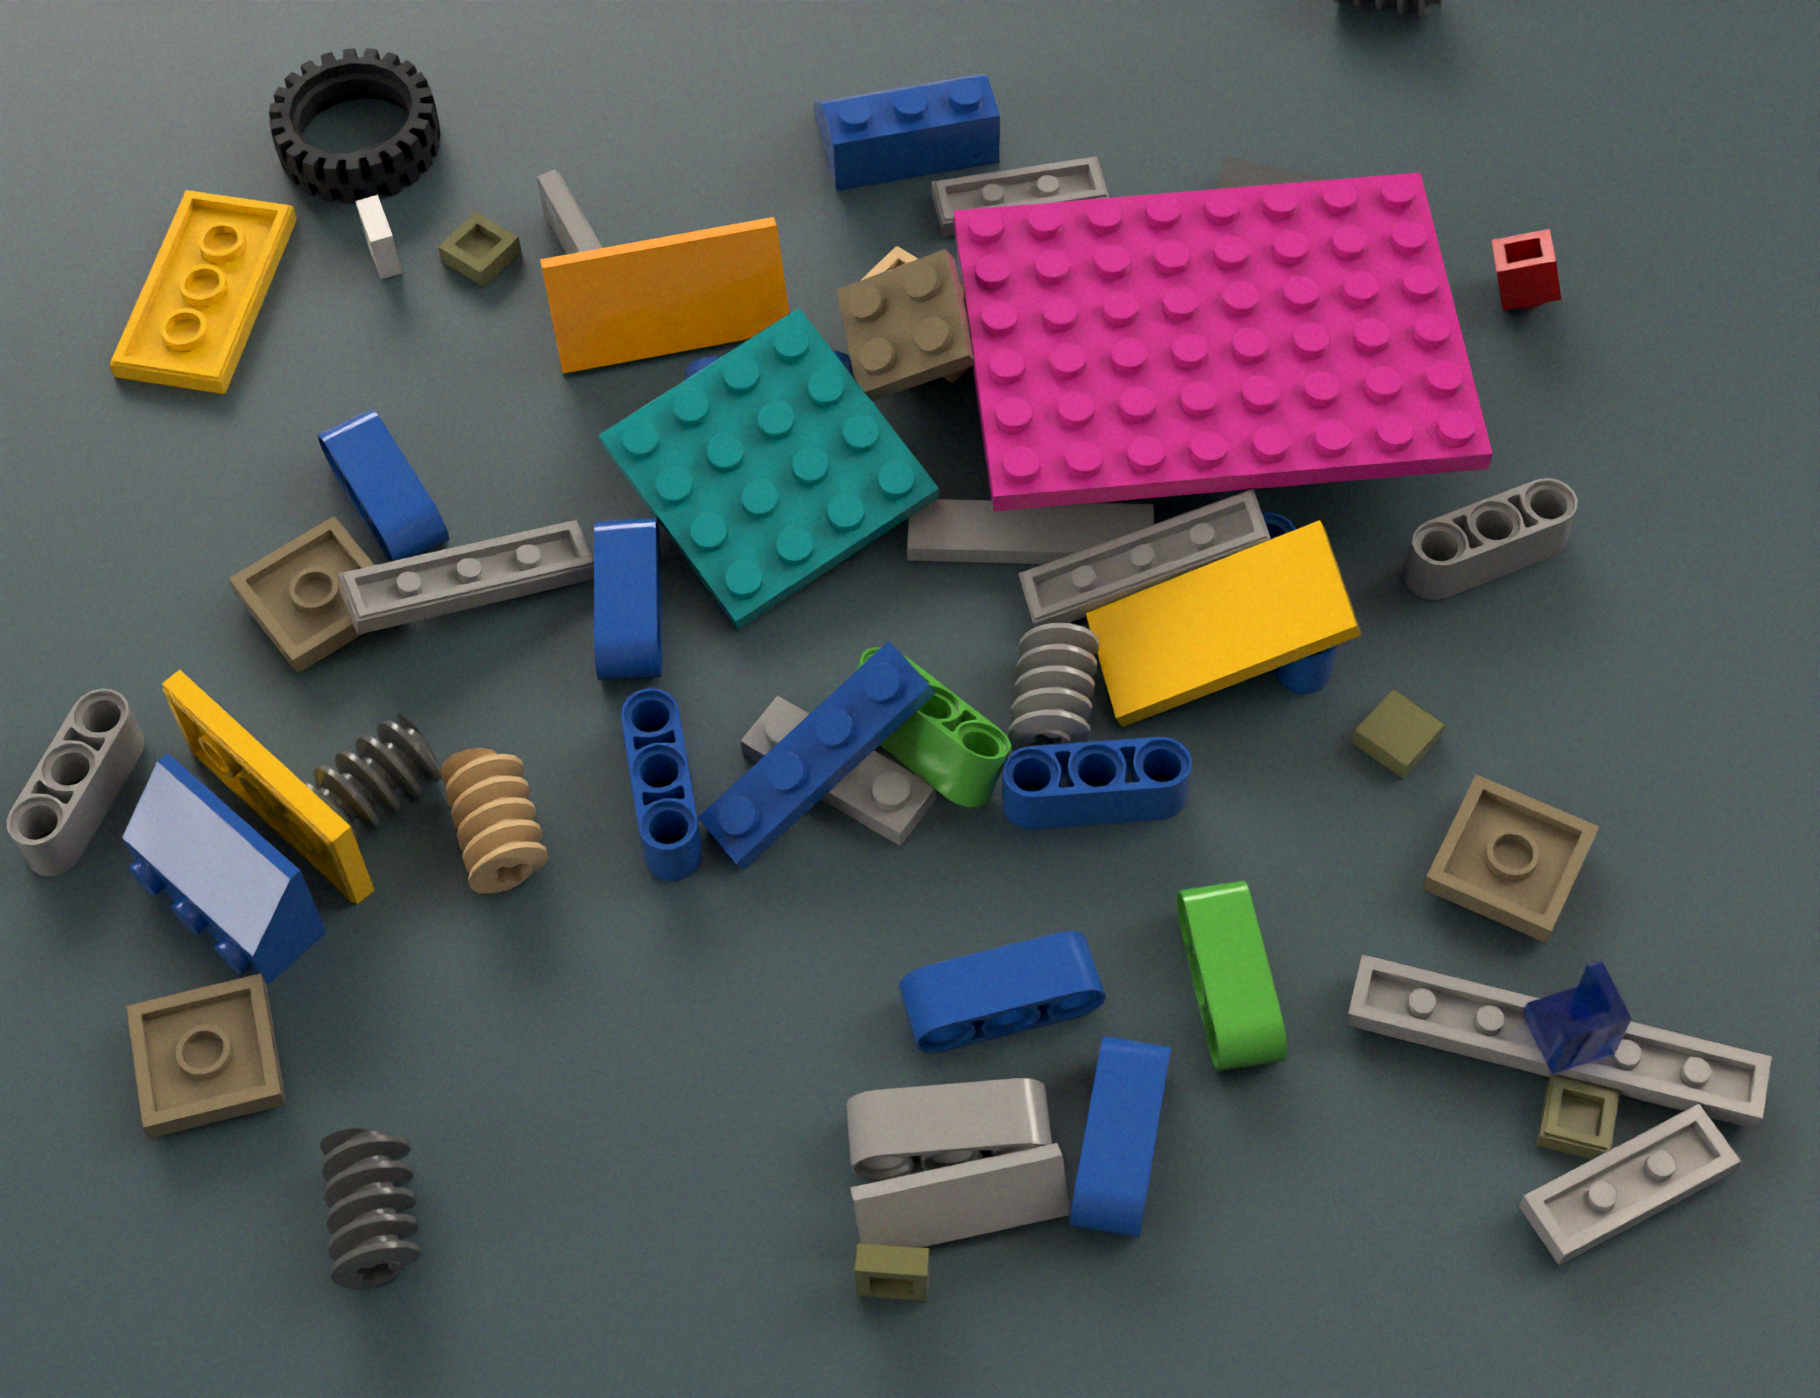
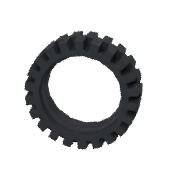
M351 48L343 49V59L336 60L333 52L321 55L322 65L317 66L312 60H309L300 65L303 76L291 72L284 79L286 88L278 86L273 95L275 103H270L269 124L274 146L283 170L287 172L289 179L295 186L301 184L303 192L314 196L319 191L322 200L334 202L338 193H340L344 204H356L355 201H357L358 194L364 193L365 197L368 198L378 195V190L385 189L389 196H393L401 192L400 180L411 186L419 180L418 169L427 172L432 165L431 155L437 156L440 147L438 139H441L438 113L431 88L423 73H417L415 65L408 60L401 64L399 56L387 52L381 60L378 49L366 48L363 57H358L356 49ZM357 98L382 99L401 106L409 114L408 121L396 136L376 148L353 154L328 153L312 147L302 140L303 131L316 115L337 103Z

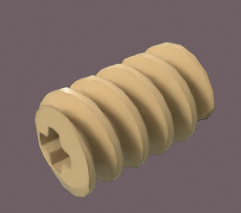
M472 748L454 753L443 763L440 771L443 784L446 785V797L449 806L452 807L451 816L455 828L458 829L457 839L460 849L464 851L462 858L466 871L469 873L468 881L471 890L479 895L506 892L519 886L531 874L544 867L549 859L546 846L539 843L543 835L540 824L533 821L537 814L534 803L528 800L531 792L528 781L522 778L525 772L522 760L515 755L497 754L492 749Z

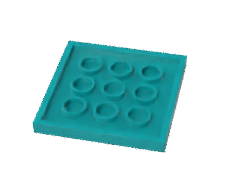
M800 307L599 435L601 446L654 518H657L659 525L737 631L939 498V487L868 395L863 393L861 386Z

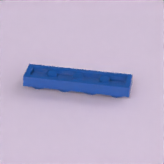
M888 641L709 806L698 819L733 861L746 869L937 692L901 652Z

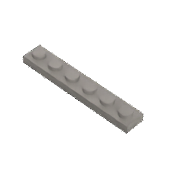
M1362 954L1346 1026L1547 1077L1553 1074L1618 1090L1622 1096L1681 1111H1686L1700 1104L1710 1118L1752 1129H1757L1763 1119L1772 1056Z

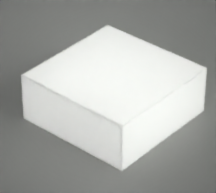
M378 195L355 201L364 235L380 280L402 274L394 238Z

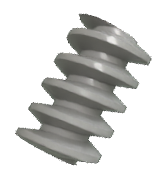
M1049 623L1030 629L1019 642L1020 659L1016 666L1017 681L1014 684L1013 691L1015 702L1011 706L1010 721L1012 724L1008 730V738L1013 752L1028 746L1080 743L1089 739L1090 725L1087 723V720L1092 716V703L1089 698L1094 695L1095 682L1091 677L1096 674L1097 660L1094 655L1099 651V638L1093 631L1071 623Z

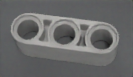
M1543 478L1426 521L1418 526L1413 534L1404 573L1407 587L1415 595L1423 599H1445L1557 555L1566 545L1577 511L1578 499L1575 492L1562 481Z
M104 688L92 690L81 696L74 704L9 812L7 831L30 869L39 875L50 877L61 875L77 864L142 754L145 746L144 735L127 700L121 693L115 690ZM114 727V728H112V729H110V730H108V731H106V732H103V731H105V730L108 729V728ZM79 779H83L82 781L78 782L77 784L71 785L73 782H75V781H77V780H79ZM53 831L50 835L46 836L45 838L38 839L43 834Z
M1028 1078L872 1090L854 1095L846 1103L850 1166L852 1173L860 1178L892 1179L1052 1144L1045 1085L1038 1080Z

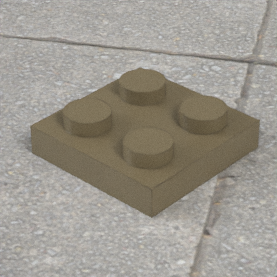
M946 249L836 289L854 379L863 389V393H866L872 402L974 366L970 327L954 258Z
M333 516L228 579L235 595L295 672L299 674L363 635H357L338 587V573L365 568L374 564L337 518Z
M1476 774L1429 869L1422 889L1547 944L1594 842L1599 826Z
M261 973L126 1006L142 1127L149 1139L287 1105L268 989Z

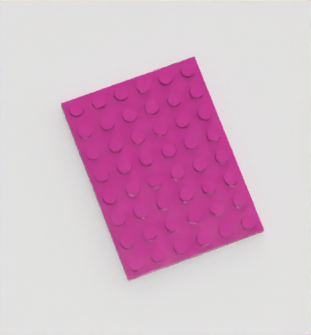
M1420 172L954 210L955 240L964 305L970 327L974 355L973 370L993 512L1489 469L1493 453Z

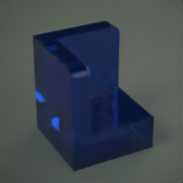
M1601 960L1587 964L1577 987L1528 1002L1522 1014L1551 1074L1615 1054L1632 1019Z

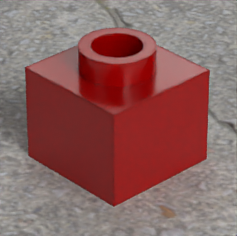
M1550 229L1491 240L1503 311L1515 308L1531 309L1547 302L1562 300Z

